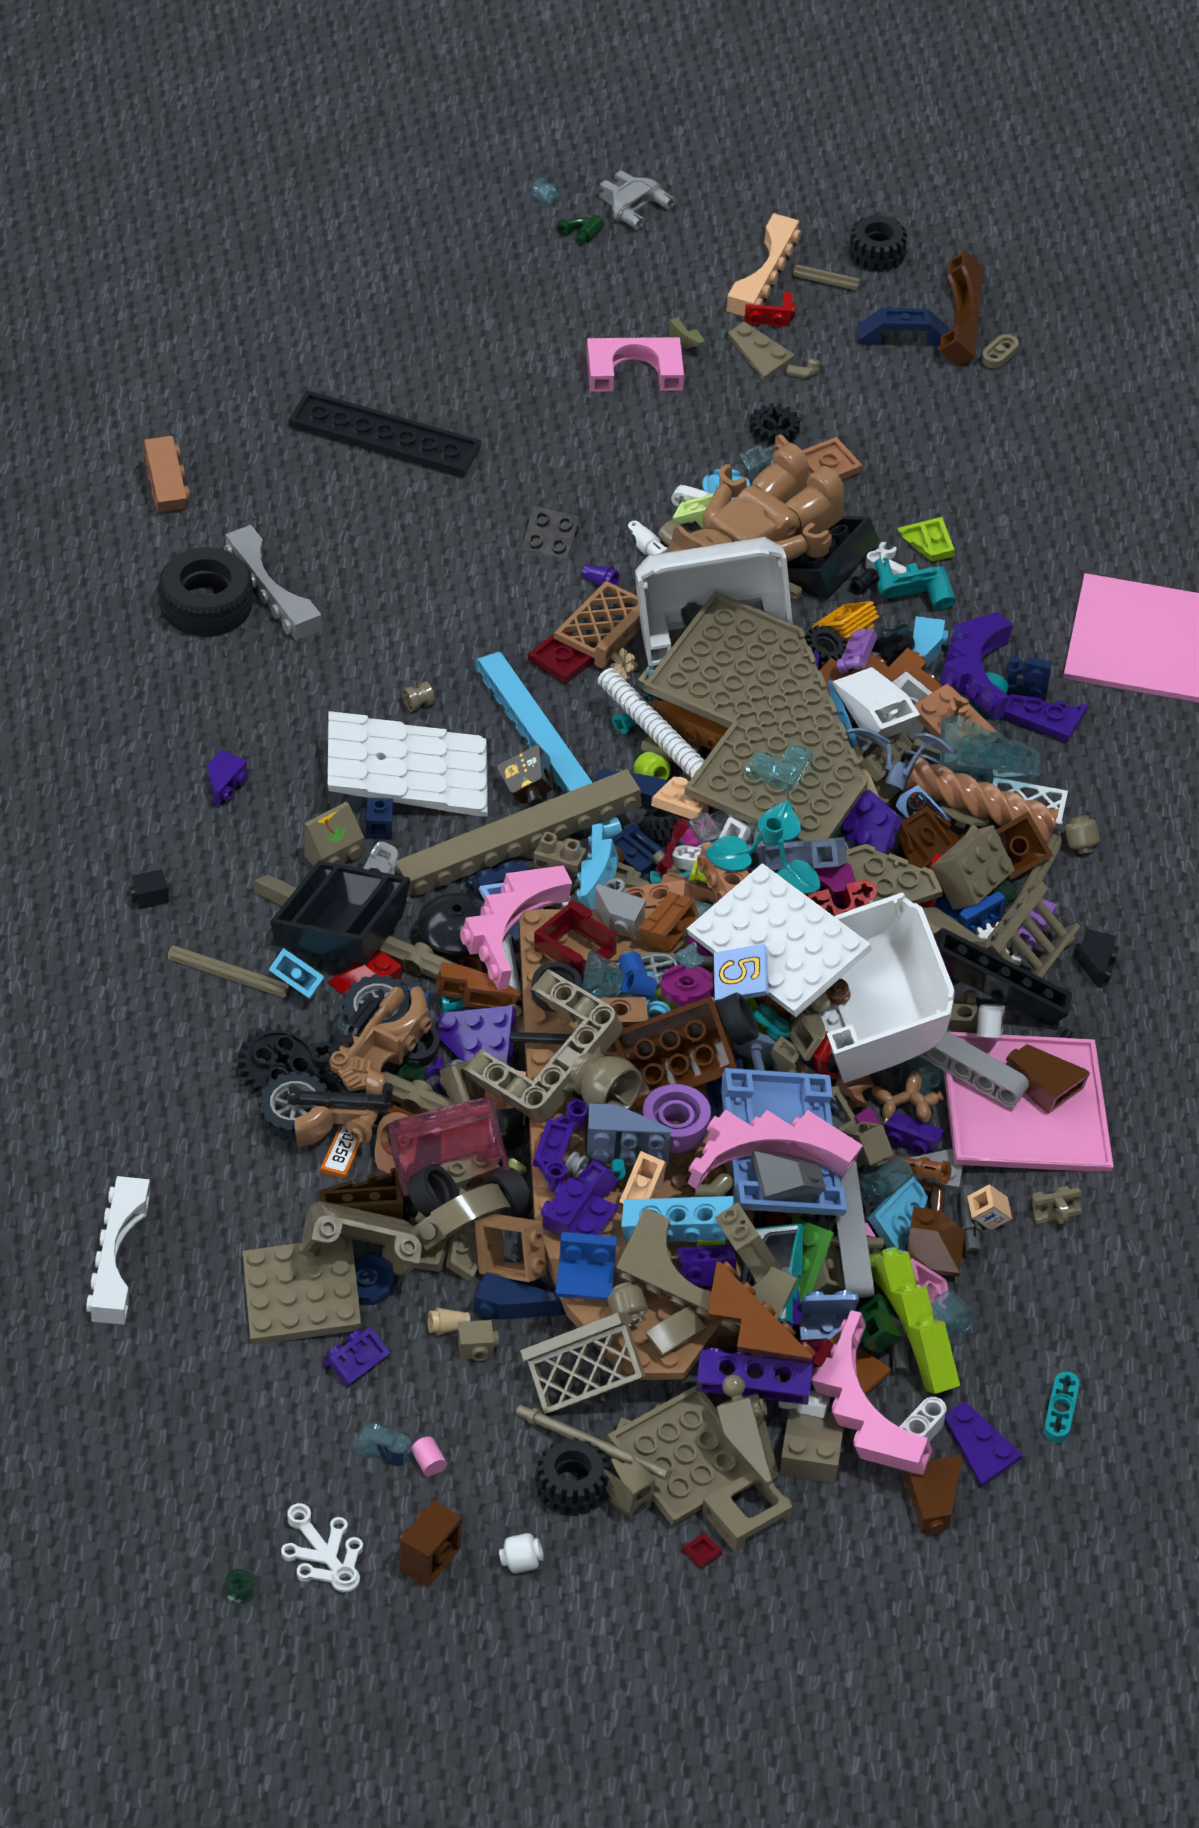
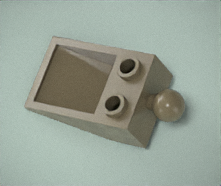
M729 1375L724 1379L722 1388L724 1393L731 1397V1400L717 1406L724 1434L766 1482L773 1481L780 1476L764 1418L767 1415L765 1401L763 1398L759 1399L758 1393L742 1397L745 1389L744 1380L738 1375Z

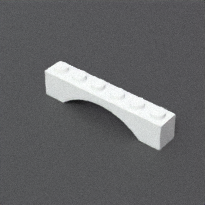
M117 1176L115 1187H110L109 1203L112 1204L111 1208H106L104 1224L107 1225L106 1230L102 1229L100 1235V1246H103L102 1251H97L95 1267L98 1268V1272L93 1273L91 1279V1289L94 1292L93 1295H88L86 1310L91 1312L92 1322L125 1325L129 1294L128 1287L122 1280L116 1267V1254L126 1233L146 1216L150 1198V1179Z

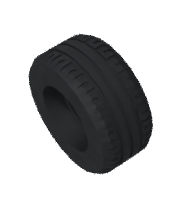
M210 547L186 550L171 559L160 574L159 597L161 612L173 627L184 633L195 636H215L230 632L240 626L251 612L253 605L251 572L241 559L228 551ZM201 587H212L222 590L213 595H197L190 592Z

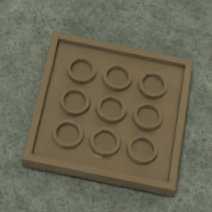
M338 1237L328 1247H318L312 1257L299 1254L301 1243L243 1251L251 1344L281 1342L352 1332L357 1329L362 1330L352 1238Z
M696 1386L609 1433L606 1441L614 1446L671 1470V1477L667 1481L652 1475L655 1478L652 1501L672 1526L701 1510L703 1498L755 1470L726 1437L718 1410L704 1392L696 1391Z

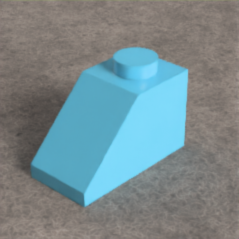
M284 948L269 968V971L310 999L326 978Z

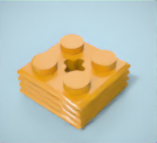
M872 601L843 604L816 622L812 628L817 625L820 628L822 625H825L827 630L830 627L834 628L833 632L836 633L838 631L841 633L839 637H844L846 640L844 643H848L851 634L856 630L873 628V622L879 619L880 615H877L878 611L875 610L876 607L873 606L874 602Z

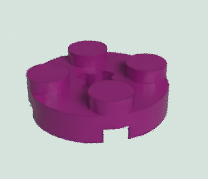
M686 965L673 966L662 975L660 993L665 999L675 1003L680 1008L704 998L713 997V976L709 971L699 966H695V970L686 969Z

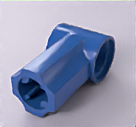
M631 951L630 953L623 954L618 960L624 976L621 984L622 991L636 997H646V1000L651 999L656 991L657 982L655 978L647 975L640 953Z

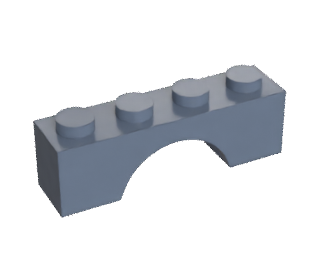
M845 837L788 841L783 844L788 865L797 859L809 863L813 868L838 867L847 863ZM765 843L758 844L755 850L749 854L752 859L751 865L747 868L749 873H752L762 863L771 870L784 869L778 845L767 846Z

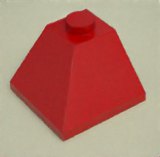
M377 952L367 964L354 962L327 981V983L344 996L345 991L350 990V985L353 982H359L360 978L365 976L369 978L374 974H380L383 977L390 975L394 980H401V965L385 952Z

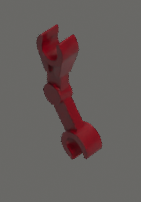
M682 817L676 821L672 830L671 840L665 846L664 856L656 867V871L662 875L666 874L667 869H671L673 865L671 856L676 848L675 845L690 825V822Z

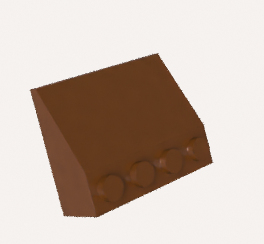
M712 996L623 1028L619 1037L614 1041L618 1056L631 1062L641 1072V1090L635 1101L637 1109L643 1107L647 1096L661 1086L681 1084L696 1088L722 1078L725 1068L738 1069L727 1031L718 1012L717 1002Z

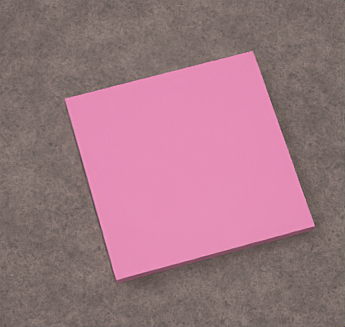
M1085 573L1063 679L1199 703V593Z
M950 1032L1004 1064H1007L1006 1057L1012 1050H1019L1028 1044L1090 1072L1084 1089L1048 1114L1026 1093H1024L1016 1106L1008 1107L943 1070L955 1165L1068 1171L1113 1170L1114 1166L1095 1040L1001 1035L999 1038L977 1036V1033Z

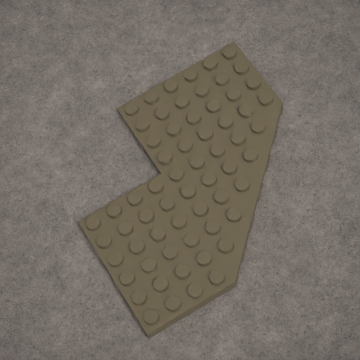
M714 591L644 684L645 692L728 728L686 785L684 795L755 826L758 825L760 817L766 811L789 800L801 824L800 834L791 841L832 838L867 789L868 781L865 774H862L859 767L860 762L854 748H851L848 741L849 736L845 734L846 729L843 722L839 720L834 701L827 692L826 682L821 671L816 666V659L811 647L807 645L805 633L801 627Z

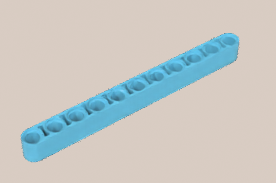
M498 651L476 659L475 668L477 673L480 672L484 677L482 680L488 688L493 690L495 693L493 696L498 703L505 707V713L511 721L514 720L517 725L516 729L521 736H525L528 740V746L531 748L539 744L550 756L552 780L556 786H560L563 791L562 795L591 784L590 778L501 652ZM616 816L610 820L600 822L603 824L608 839L622 832L621 824ZM590 826L587 830L592 836V826Z

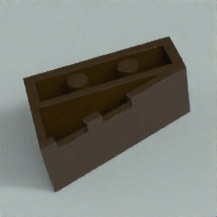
M399 1167L392 1168L391 1173L382 1176L368 1175L367 1180L355 1184L348 1181L319 1190V1202L332 1203L403 1220V1198Z

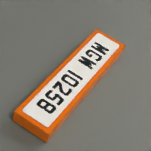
M346 1125L339 1126L320 1168V1173L346 1180L363 1143L354 1140L350 1136Z

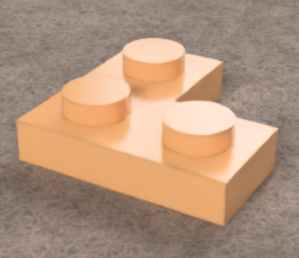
M673 777L652 797L651 806L694 821H698L708 811L709 805L684 795L685 787L689 781L682 777Z

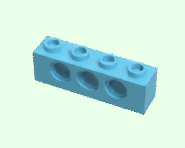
M734 1197L624 1200L621 1227L625 1242H629L645 1208L670 1219L671 1226L667 1236V1243L673 1241L729 1240L715 1217L735 1204Z

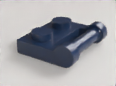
M636 823L612 838L613 843L623 853V864L635 868L641 873V877L657 867L651 857L659 850L664 851V848L643 833L642 828ZM637 841H639L641 844H643L646 848H648V849H649L651 852H653L654 854L650 853L647 849H645V848H644L642 845H640Z

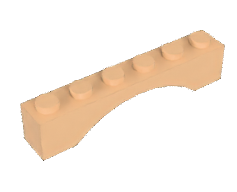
M773 213L765 232V244L769 250V257L765 264L754 274L734 283L727 296V312L744 316L746 304L763 305V298L767 299L770 294L771 284L775 285L777 282L778 271H783L785 267L786 256L790 257L792 254L793 243L797 244L801 236V230H798L799 220Z

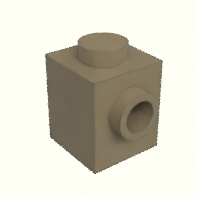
M492 1320L458 1322L460 1359L483 1361L494 1357V1348L499 1347L498 1331H493Z

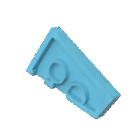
M914 1174L906 1177L867 1218L879 1237L884 1238V1244L887 1248L898 1247V1250L905 1251L909 1241L913 1206L924 1208L927 1202L928 1194Z

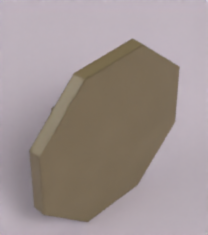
M941 800L940 808L955 819V826L962 829L965 828L966 824L988 826L989 818H978L968 808L955 809L949 806L945 800Z

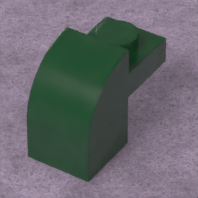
M877 1294L859 1309L866 1324L861 1337L866 1348L875 1352H882L904 1334V1327L901 1321L894 1317L885 1296Z

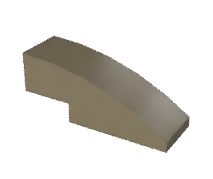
M808 1006L797 1017L791 1015L788 1020L791 1025L789 1028L791 1030L789 1038L804 1060L807 1061L810 1060L826 1033L821 1016Z

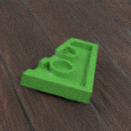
M792 1216L791 1224H803L802 1278H798L801 1303L803 1297L813 1291L834 1232Z

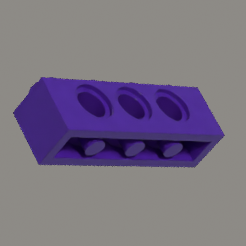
M718 1348L701 1350L696 1391L726 1395L722 1384L729 1375L722 1374L720 1370L724 1367H729L734 1371L731 1375H738L744 1380L745 1389L742 1397L758 1393L759 1399L808 1405L813 1369L812 1363L780 1360L770 1356L756 1357L745 1352H736L735 1354L724 1353L723 1350ZM758 1371L762 1376L758 1379H753L748 1376V1373ZM785 1374L790 1380L780 1382L776 1379V1376Z

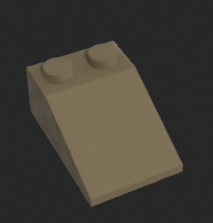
M795 1408L789 1409L779 1475L836 1483L844 1427L837 1424L835 1416L831 1411H827L825 1417L820 1418L796 1413L797 1409Z

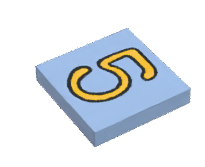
M765 944L714 953L716 1002L735 992L740 993L744 999L769 995L768 956Z

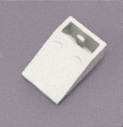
M872 667L832 682V685L859 728L873 730L888 738L909 730L920 716L909 696ZM866 739L869 744L874 743V742H872V741Z

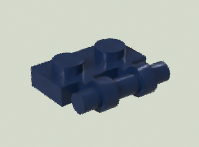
M1011 656L1010 661L1006 665V673L1008 674L1007 678H1005L1008 683L1007 695L1014 694L1016 690L1022 691V696L1036 697L1046 701L1053 662L1028 657L1027 663L1019 662L1020 658L1018 656ZM1019 674L1024 675V679L1017 678Z
M513 860L496 867L495 871L489 868L478 872L474 878L466 880L469 889L474 888V890H477L480 886L504 881L506 873L527 871L528 869L525 862L516 864V861Z

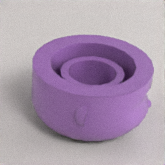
M681 1084L661 1086L647 1096L643 1105L644 1117L671 1128L670 1153L691 1151L705 1140L708 1134L706 1129L710 1123L711 1111L708 1100L698 1090ZM670 1121H678V1122H682V1124H672V1123H669V1122H670Z

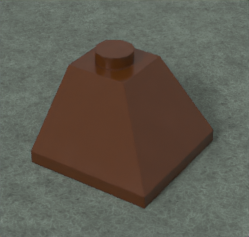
M1029 812L996 829L1015 869L1006 877L1009 880L1053 856Z
M913 1206L907 1248L910 1259L913 1258L937 1274L959 1277L965 1231L941 1210Z

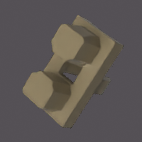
M1064 1186L1051 1194L1043 1192L1033 1193L1032 1207L1035 1223L1040 1224L1056 1220L1059 1224L1069 1223V1217L1081 1215L1080 1189H1070L1068 1186ZM1053 1202L1058 1208L1053 1209Z

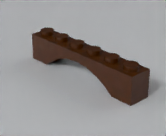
M967 250L948 262L947 277L954 294L956 318L952 329L941 336L939 351L955 366L969 363L975 358L983 266Z

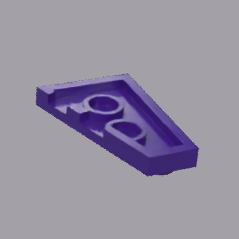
M1010 694L1003 718L1068 743L1087 713L1088 705L1079 704V707L1068 706L1065 701H1057L1056 704L1046 703L1040 698Z
M963 1401L945 1414L944 1422L957 1446L960 1447L966 1458L965 1461L973 1471L980 1488L1022 1459V1454L967 1402Z

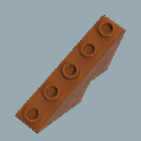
M648 701L649 706H652L662 716L663 720L683 739L707 749L713 750L728 730L727 727L668 701Z
M717 1261L708 1317L709 1319L741 1324L737 1351L812 1363V1357L816 1354L815 1351L805 1341L800 1344L793 1337L796 1332L785 1321L781 1324L774 1317L776 1314L775 1310L766 1301L761 1304L754 1297L757 1294L756 1291L746 1281L741 1283L735 1277L737 1272L728 1262L725 1261L722 1264Z

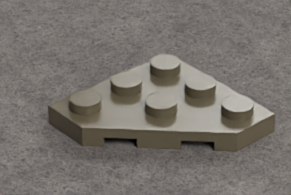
M868 844L846 850L847 863L845 864L851 865L855 880H869L877 887L874 902L899 893H904L905 897L914 904L942 897L943 891L934 871L924 866L919 868L909 864L908 860L891 853L886 855L876 851L875 847Z

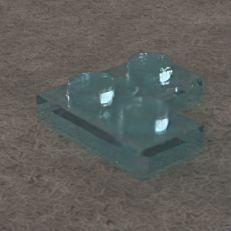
M790 743L781 758L778 759L756 750L746 766L745 774L792 792L813 759V751Z

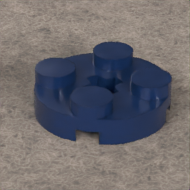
M364 1254V1258L355 1260L359 1304L376 1305L380 1301L385 1300L392 1293L395 1285L394 1273L391 1270L390 1263L386 1259L374 1254ZM368 1276L372 1277L371 1282H363L361 1278L366 1279Z

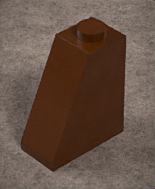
M1028 1044L1019 1050H1012L1006 1057V1065L1020 1072L1028 1079L1029 1087L1025 1093L1048 1114L1084 1089L1090 1075L1088 1070Z
M961 1455L929 1460L923 1475L905 1471L904 1480L921 1534L930 1533L938 1535L949 1529L962 1465Z

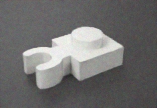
M810 1391L808 1405L779 1401L778 1407L784 1409L795 1408L797 1409L796 1413L824 1418L829 1408L831 1396Z

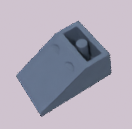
M589 1103L588 1163L595 1160L603 1165L610 1164L615 1159H622L625 1166L635 1165L639 1153L642 1151L665 1161L666 1167H668L671 1128L616 1104Z

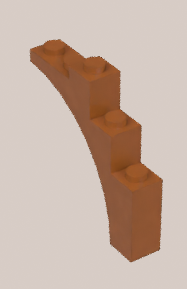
M909 648L889 667L882 658L870 654L867 664L863 669L856 670L854 668L851 672L841 674L838 671L837 662L831 658L819 670L826 682L829 696V679L835 681L871 667L891 682L903 673L908 672L932 693L942 687L932 674L925 673L927 662L924 657Z

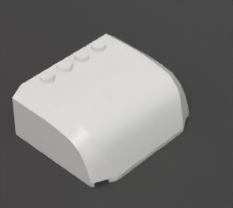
M766 537L648 555L635 569L642 637L649 666L659 665L670 651L671 642L668 631L685 628L681 617V608L691 602H696V604L703 607L714 591L793 624L786 554L782 546Z
M899 893L834 916L869 942L872 948L871 952L840 978L848 983L851 993L848 1002L839 1006L830 1003L827 1011L819 1013L825 1025V1030L829 1032L827 1036L843 1083L895 1066L930 1050L941 1041L951 1019L955 994L953 985L923 908L917 903L914 904L908 900L904 893ZM838 989L834 994L839 995L842 990Z

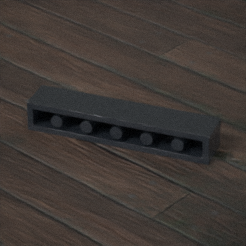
M941 928L933 934L949 976L1046 1025L1053 1026L1069 1015L1072 998L1071 992L945 928Z

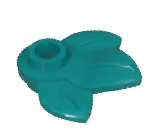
M759 1003V1010L751 1009L755 1020L767 1026L765 1031L771 1037L778 1040L780 1036L784 1038L790 1036V1023L786 1019L779 1017L772 1007Z

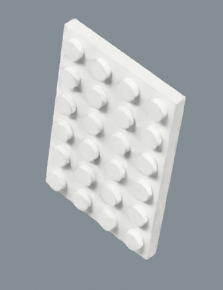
M763 863L687 928L688 935L713 954L720 951L765 944L768 956V996L795 1017L872 951L869 942Z

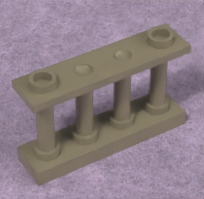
M1043 881L1024 889L985 940L987 945L984 947V949L1017 965L1006 951L1005 945L1008 941H1011L1032 966L1029 972L1041 978L1062 950L1074 941V935L1080 928L1078 923L1064 928L1042 902L1044 900L1042 896L1049 889ZM1035 908L1056 933L1052 942L1048 940L1030 918L1032 909ZM1020 925L1027 929L1044 950L1039 959L1018 935Z

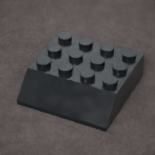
M319 860L270 921L275 946L367 964L403 917L410 877Z

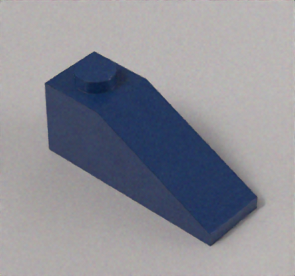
M486 1272L475 1295L474 1312L486 1319L496 1318L499 1320L558 1316L563 1313V1305L560 1297L556 1296V1293Z

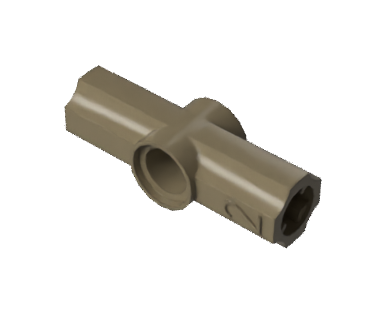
M390 935L378 950V952H385L402 965L405 972L411 971L417 974V977L424 974L437 979L441 962L457 964L434 954L432 948L425 943L418 942L412 945Z
M383 1072L387 1078V1083L393 1085L392 1100L400 1103L404 1110L414 1115L424 1113L432 1116L440 1114L441 1111H452L454 1107H458L450 1098L433 1092L432 1087L422 1080L410 1082L391 1073Z

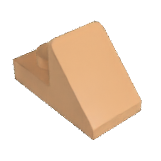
M640 1151L619 1202L624 1204V1200L652 1199L656 1189H662L666 1162Z

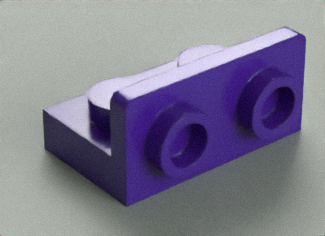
M894 1112L890 1122L886 1121L884 1125L890 1145L911 1149L917 1155L934 1153L944 1135V1129Z
M731 1244L676 1248V1259L681 1275L697 1287L713 1285L717 1261L722 1264L725 1261L728 1262L736 1271V1256Z
M371 1326L363 1332L357 1329L346 1338L349 1343L343 1347L337 1344L326 1353L328 1359L322 1365L325 1368L330 1365L346 1387L391 1353Z

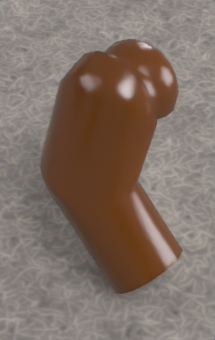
M924 1181L922 1187L928 1196H931V1209L941 1210L944 1213L945 1192L936 1181Z

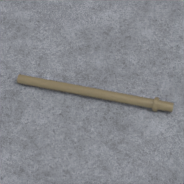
M523 1405L517 1407L516 1415L527 1419L528 1423L533 1426H543L572 1440L573 1438H579V1442L589 1441L591 1442V1447L597 1446L600 1448V1452L628 1464L633 1463L632 1454L650 1474L666 1481L671 1477V1470L543 1415L542 1411L537 1408L530 1409Z

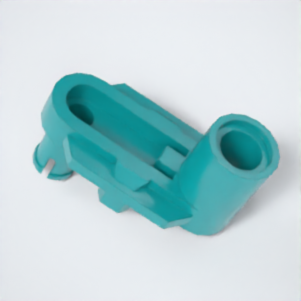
M881 558L874 562V567L880 579L877 583V588L882 598L889 599L928 591L935 610L949 608L956 603V597L944 567H931L919 570L918 565L913 563L906 566L907 572L893 575L888 558H883L884 563Z

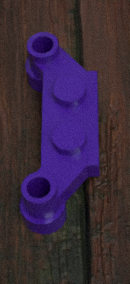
M583 1100L571 1101L567 1106L566 1114L554 1120H547L534 1155L533 1166L539 1168L547 1183V1188L551 1192H555L559 1182L564 1183L567 1178V1166L563 1163L573 1132L582 1131L585 1128V1122L589 1116V1108Z

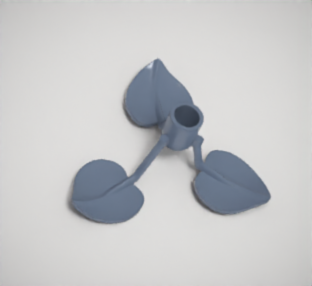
M853 728L846 730L845 733L860 735L887 749V765L885 769L889 773L884 784L897 791L904 790L910 771L919 757H923L930 765H943L939 760L922 754L926 747L932 746L939 751L949 754H956L958 751L954 746L937 736L919 733L917 738L923 741L917 752L911 750L903 751V755L911 759L909 764L896 761L895 765H892V745L889 739L873 730L865 728Z

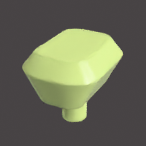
M514 1158L509 1159L507 1167H513L521 1175L527 1173L525 1165Z

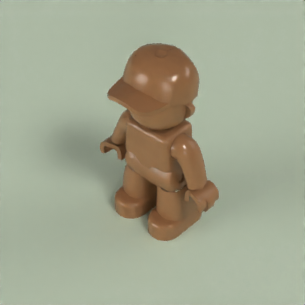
M786 443L775 451L772 456V464L761 471L753 480L752 485L748 487L747 479L744 477L737 481L732 480V466L726 464L719 470V486L703 513L705 529L688 533L682 526H677L674 529L671 544L663 553L766 537L783 547L787 562L804 554L815 558L822 557L829 552V547L832 543V534H829L828 529L839 522L844 516L843 482L838 474L827 466H821L809 475L807 457L793 443Z

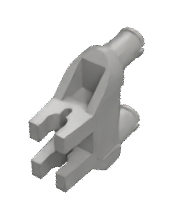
M622 170L615 174V178L619 180L617 183L612 184L607 180L600 183V188L604 191L599 194V197L612 205L613 219L617 222H625L635 230L642 228L645 223V218L635 212L649 202L655 201L667 210L676 203V198L662 190V186L658 182L648 178H634Z

